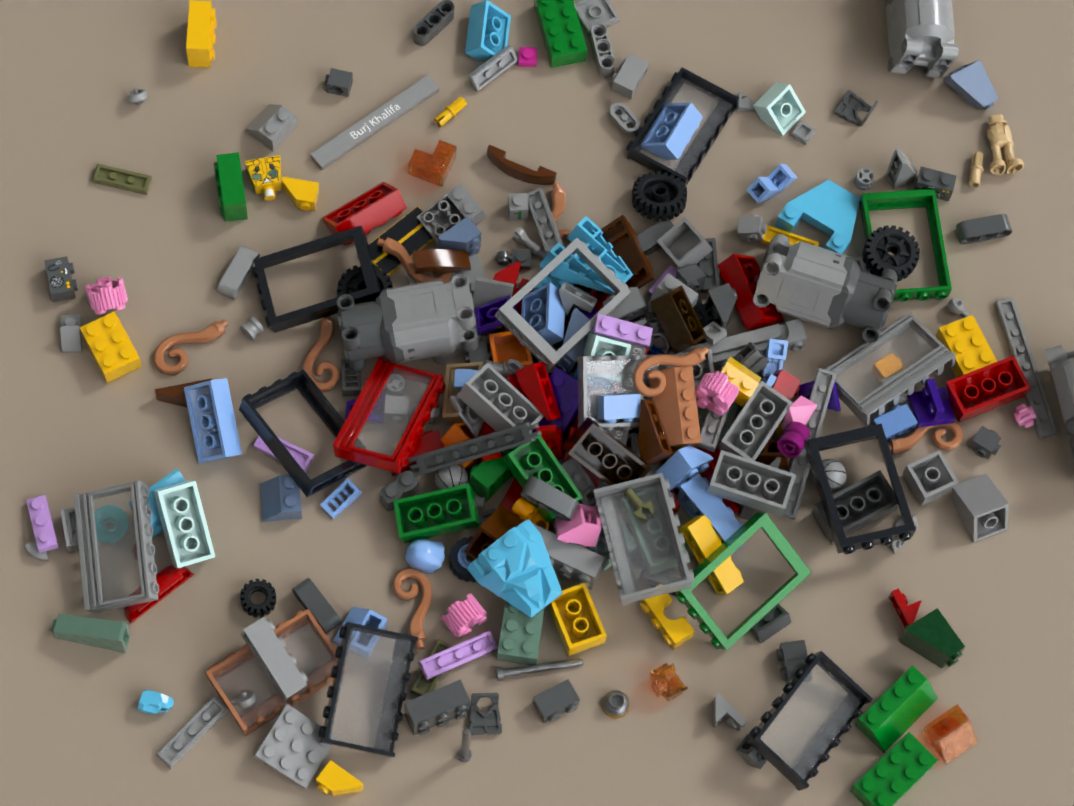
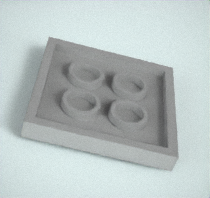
M286 704L257 749L254 757L298 786L306 789L332 745L320 743L321 738L318 736L321 726ZM331 733L330 739L336 740L337 736Z

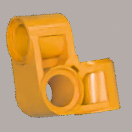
M520 497L515 502L512 508L513 514L522 521L529 519L533 524L544 526L546 530L550 531L549 521L546 522L541 514L538 513L537 507L523 497Z

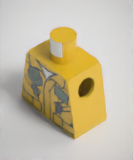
M280 155L245 161L246 172L255 194H264L266 201L274 200L276 198L275 191L281 190Z

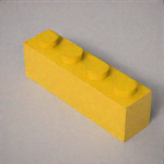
M705 515L696 516L679 528L699 565L722 545L721 538L715 533L711 521ZM731 555L707 576L717 595L728 594L744 582L740 570L735 567L731 560Z

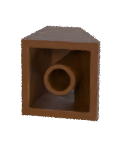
M501 504L480 526L464 552L475 560L487 547L510 529L517 527L524 521Z

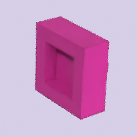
M519 47L518 66L536 67L537 48Z

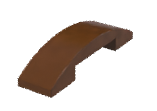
M492 145L488 146L487 157L505 174L517 180L537 185H551L556 182V172L539 166L538 170L534 171L505 159L506 151Z

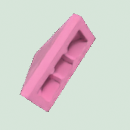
M800 396L789 407L781 429L785 430L787 425L794 421L806 425L818 405Z

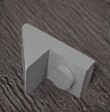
M565 281L559 289L566 315H568L573 304L577 305L579 309L591 313L597 301L596 298Z
M81 314L61 315L60 335L62 353L82 352Z
M718 693L713 701L714 728L726 718L727 724L732 729L736 728L738 731H741L745 727L747 720Z

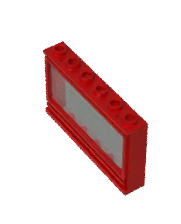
M379 358L333 443L335 457L400 474L402 468L406 467L409 454L415 449L418 437L422 436L425 423H428L430 420L431 411L438 404V397L445 391L446 384L443 381V374L437 375L387 362Z

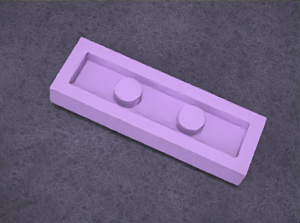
M598 313L595 318L593 334L648 348L653 328Z
M259 436L253 445L254 449L277 459ZM279 438L306 473L314 459V454Z
M46 495L27 499V506L39 553L59 548Z

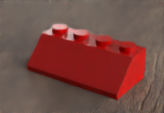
M382 182L324 216L322 220L332 235L361 225L367 235L376 226H382L388 219L401 215L402 211L407 209L399 190L386 182ZM354 241L344 243L343 245L352 244Z
M732 254L717 265L720 276L725 281V284L729 283L731 288H734L737 293L735 309L739 312L742 324L747 330H756L784 321L782 314L776 310L774 304L769 303L768 306L762 308L756 306L753 302L756 284L761 272L755 257Z
M1014 355L946 382L948 398L958 423L1026 397L1031 389Z

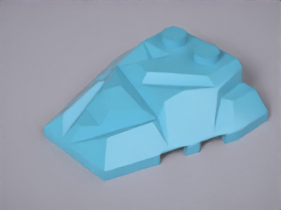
M529 519L510 529L482 551L478 558L467 567V570L481 586L487 588L499 598L501 597L530 618L534 617L563 594L542 535Z

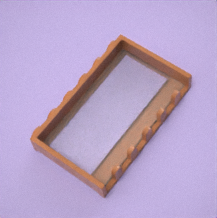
M309 609L297 612L291 620L287 622L282 621L274 630L276 636H281L284 640L286 652L288 654L291 653L296 659L297 664L295 666L298 671L302 670L308 679L306 681V688L285 702L281 699L247 644L242 647L241 651L233 652L226 656L225 660L220 664L215 663L208 668L206 672L207 679L245 736L277 717L286 704L293 707L333 682L334 678H331L333 666L337 665L338 658H335L336 649ZM345 664V668H344V673H343V675H344L345 673H347V665H346V664ZM243 690H251L256 696V701L251 707L242 708L239 704L232 705L231 698H237Z

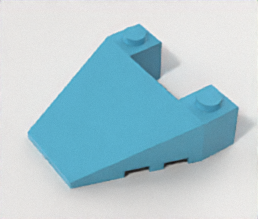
M827 180L789 201L778 215L775 227L793 233L800 221L804 220L831 236L824 249L845 255L852 239L860 198L834 182Z
M585 216L571 231L567 239L571 242L576 238L583 241L588 246V249L597 255L607 268H610L620 281L626 283L633 276L632 272L622 258L615 255L612 250V244L610 242L607 243L603 238L602 230ZM558 242L539 265L544 268L565 247ZM576 253L574 255L570 254L550 273L554 278L608 294H615Z

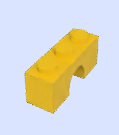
M669 594L640 600L642 611L645 614L648 613L652 618V625L656 630L659 629L666 645H670L675 649L693 637L695 631L684 615L676 620L668 619L664 615L663 610L669 607L672 602Z

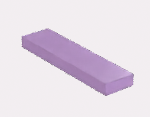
M489 630L420 660L418 664L425 679L429 680L498 649V646Z

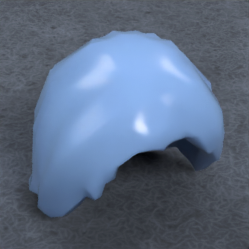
M416 539L408 545L405 559L412 568L423 573H433L442 566L445 558V548L443 543L439 541Z

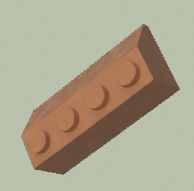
M673 367L659 370L665 375L666 387L661 394L651 397V400L655 402L671 449L684 448L688 445L695 447L701 443L693 367ZM649 379L650 388L658 385L657 379Z

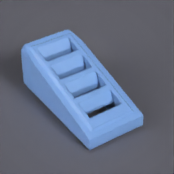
M347 477L320 506L334 519L363 492ZM347 487L353 491L352 494L346 490ZM341 492L348 497L346 500L340 495ZM335 497L342 502L341 505L334 500ZM331 502L337 509L333 511L327 504Z

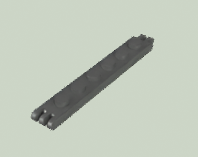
M529 421L410 457L408 462H416V464L410 465L411 470L418 468V471L413 472L416 477L536 441L535 437L542 435L541 431L533 432V429L538 428L539 424L531 425Z

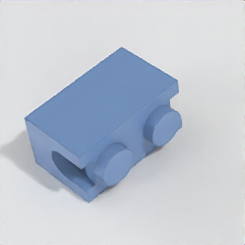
M904 404L902 406H894L886 414L876 415L873 418L874 424L872 425L882 424L887 442H890L891 439L899 438L913 431L918 421L908 405Z

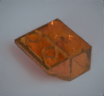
M958 704L927 724L922 730L923 735L945 764L978 742L969 718Z

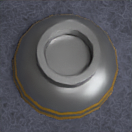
M612 690L603 697L601 702L602 710L608 717L614 719L621 718L629 711V698L622 691Z

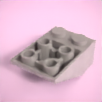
M460 183L419 214L417 219L438 243L440 235L467 216L475 225L485 219L486 216L483 209Z

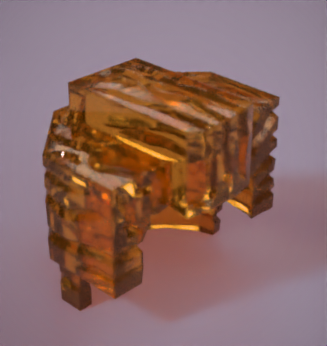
M665 663L650 672L652 688L657 697L662 695L667 701H670L688 689L680 680L674 664L668 666Z

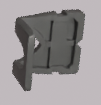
M848 90L834 112L851 123L863 126L878 101L876 100L871 107L860 97L855 96L856 94ZM857 111H867L868 114L861 121Z
M473 693L471 695V735L502 733L498 693ZM484 697L490 698L492 701V707L486 714L477 706L479 699Z

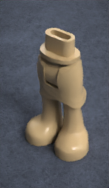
M1002 114L989 116L990 122L988 124L987 137L993 154L990 172L995 175H1002L1006 171L1010 175L1023 170L1024 162L1022 159L1014 157V144L1007 121L1004 120ZM1003 148L1006 164L1002 160L1001 149Z

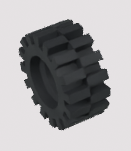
M256 579L255 582L250 580L249 584L246 583L244 589H241L240 595L243 610L247 611L250 616L253 614L254 617L258 615L264 617L265 613L267 615L270 614V610H274V605H276V593L270 582L266 583L264 579L262 581ZM258 591L266 595L265 602L260 605H256L251 601V595Z

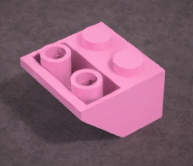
M578 504L571 521L563 520L558 516L554 518L557 540L564 543H576L583 547L596 546L602 528L598 507Z

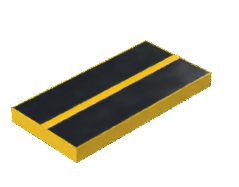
M419 206L369 244L374 266L380 267V271L383 269L386 275L390 276L403 265L398 258L382 251L383 247L377 245L379 238L386 240L389 237L398 241L405 247L410 258L413 256V251L423 250L434 241V238L417 219V216L423 212Z

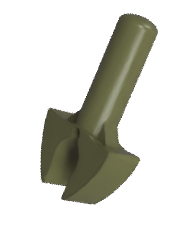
M631 488L625 491V494L637 508V511L633 513L635 518L647 522L646 516L642 514V509L648 510L652 517H654L651 500L648 503H643Z

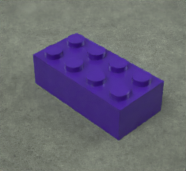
M555 368L549 379L561 418L548 421L543 417L538 424L539 426L556 425L557 429H562L564 443L570 426H573L578 417V379L561 369ZM587 384V397H588V395L590 394L591 390L593 389V387L590 386V385H588V384Z

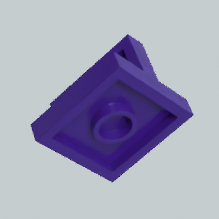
M927 379L922 391L913 392L907 396L912 413L918 421V428L955 422V416L945 388L937 389L934 379Z

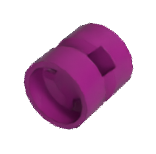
M790 422L777 443L779 452L789 458L798 457L810 437L808 427L800 422Z

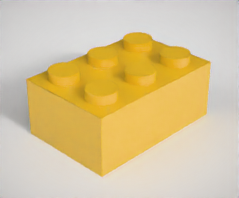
M189 0L186 42L189 67H211V60L214 61L215 50L213 49L216 44V34L214 33L217 28L216 9L212 8V1Z
M115 311L80 327L82 338L106 383L142 367L140 358Z
M973 315L939 327L935 337L947 349L956 354L955 366L951 367L956 378L997 362Z
M582 583L562 590L563 594L551 602L548 607L568 656L604 644L607 635L586 584Z

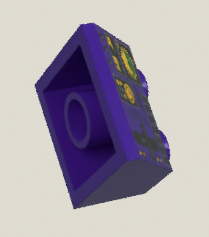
M510 295L475 308L476 326L479 334L486 336L506 328L495 317V314L511 298Z

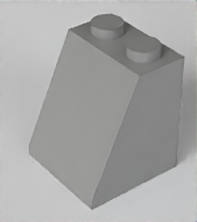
M987 473L961 482L952 488V500L973 542L1008 530L1009 503Z

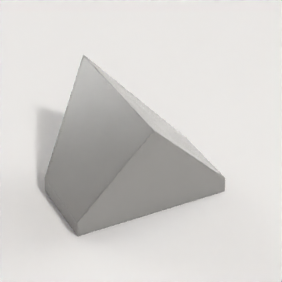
M457 395L451 396L450 401L473 435L477 437L484 420Z

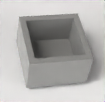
M686 217L681 219L657 240L658 244L679 268L697 264L713 250Z

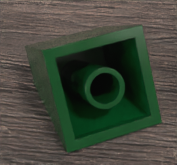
M938 608L906 627L899 638L900 643L940 668L946 665L951 667L959 661L958 658L963 655L962 651L965 648Z

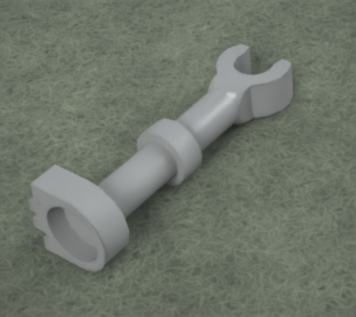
M519 227L514 232L513 239L518 243L525 244L533 251L534 255L544 259L547 254L543 247L530 240L525 231Z

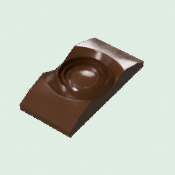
M621 215L601 229L605 241L612 244V250L615 255L622 258L633 274L625 283L628 288L638 287L640 289L655 279L650 261L640 247L637 234L624 215Z

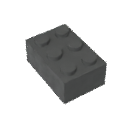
M460 679L405 702L404 714L413 734L419 733V735H423L429 732L432 727H442L448 724L451 719L456 718L458 720L467 716L470 709V699Z

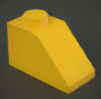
M282 176V189L294 205L303 211H315L319 195V183Z
M331 760L316 778L317 789L325 795L329 793L332 796L361 792L363 790V783Z

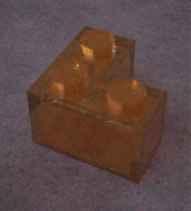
M439 140L433 155L415 149L408 163V174L443 187L456 158L457 146Z

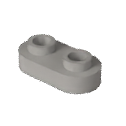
M620 102L614 103L610 107L609 115L616 125L627 135L635 134L639 129L640 122L630 109Z

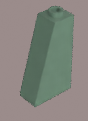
M58 614L57 620H53L51 631H53L57 639L126 653L131 635L127 622Z

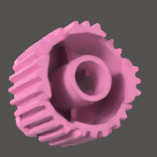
M106 276L98 278L96 280L97 283L92 284V286L90 284L85 285L90 308L95 311V314L106 313V310L112 308L114 310L125 308L128 298L122 277H118V280H113L111 277Z
M723 372L705 373L695 388L697 405L702 409H710L716 415L722 416L727 412L739 394V387L731 384V381H728L729 377L727 374H723Z
M472 593L466 596V600L454 602L447 609L449 613L446 616L442 615L440 617L455 637L462 636L465 638L472 632L471 628L476 624L479 626L488 619L485 616L486 611Z

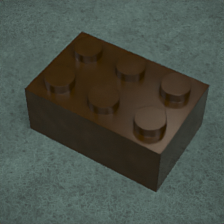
M682 285L650 301L651 310L657 316L660 322V329L666 334L668 345L674 350L675 354L707 337Z

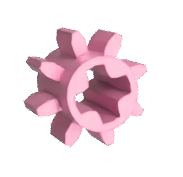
M1023 403L1017 406V412L1013 416L1019 427L1024 425L1025 428L1034 425L1033 420L1037 417L1031 405L1026 407Z

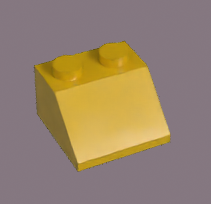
M729 356L719 371L727 374L729 377L728 381L739 387V394L734 402L743 407L759 385L761 377L731 356Z

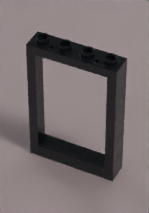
M362 225L253 259L255 267H252L255 278L259 280V283L256 285L259 294L263 296L261 305L263 310L267 311L268 316L265 317L268 328L271 327L274 333L337 314L338 297L276 316L264 269L351 241L355 243L367 288L348 295L353 297L355 304L376 301V297L381 293V288L366 233Z
M302 370L298 373H291L283 380L278 379L271 386H264L252 395L247 394L242 398L239 411L306 497H309L367 467V465L348 460L310 479L257 412V408L298 389L333 435L337 437L345 421L305 370ZM357 438L353 446L366 449Z
M882 424L807 440L805 450L838 554H851L857 549L863 548V550L873 548L874 545L882 544V546L893 543V541L900 540L903 542L913 537L916 528ZM877 438L905 525L846 538L819 451Z

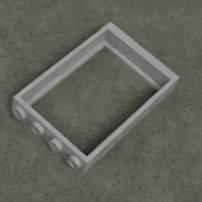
M578 238L570 243L495 314V317L540 362L545 363L548 370H551L594 329L596 315L562 347L555 351L513 308L522 298L573 252L617 294L598 312L599 314L608 316L631 293L628 286L615 276V273L610 268H607L601 259L588 249V246Z

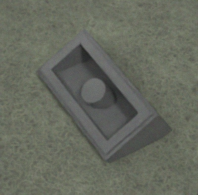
M777 604L750 631L760 643H763L791 623L790 615L783 607Z

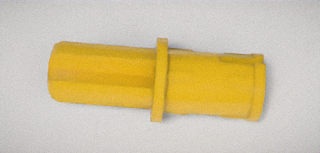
M459 97L450 106H446L445 110L434 118L436 124L439 122L438 126L442 127L452 117L455 118L456 114L467 105L466 100Z

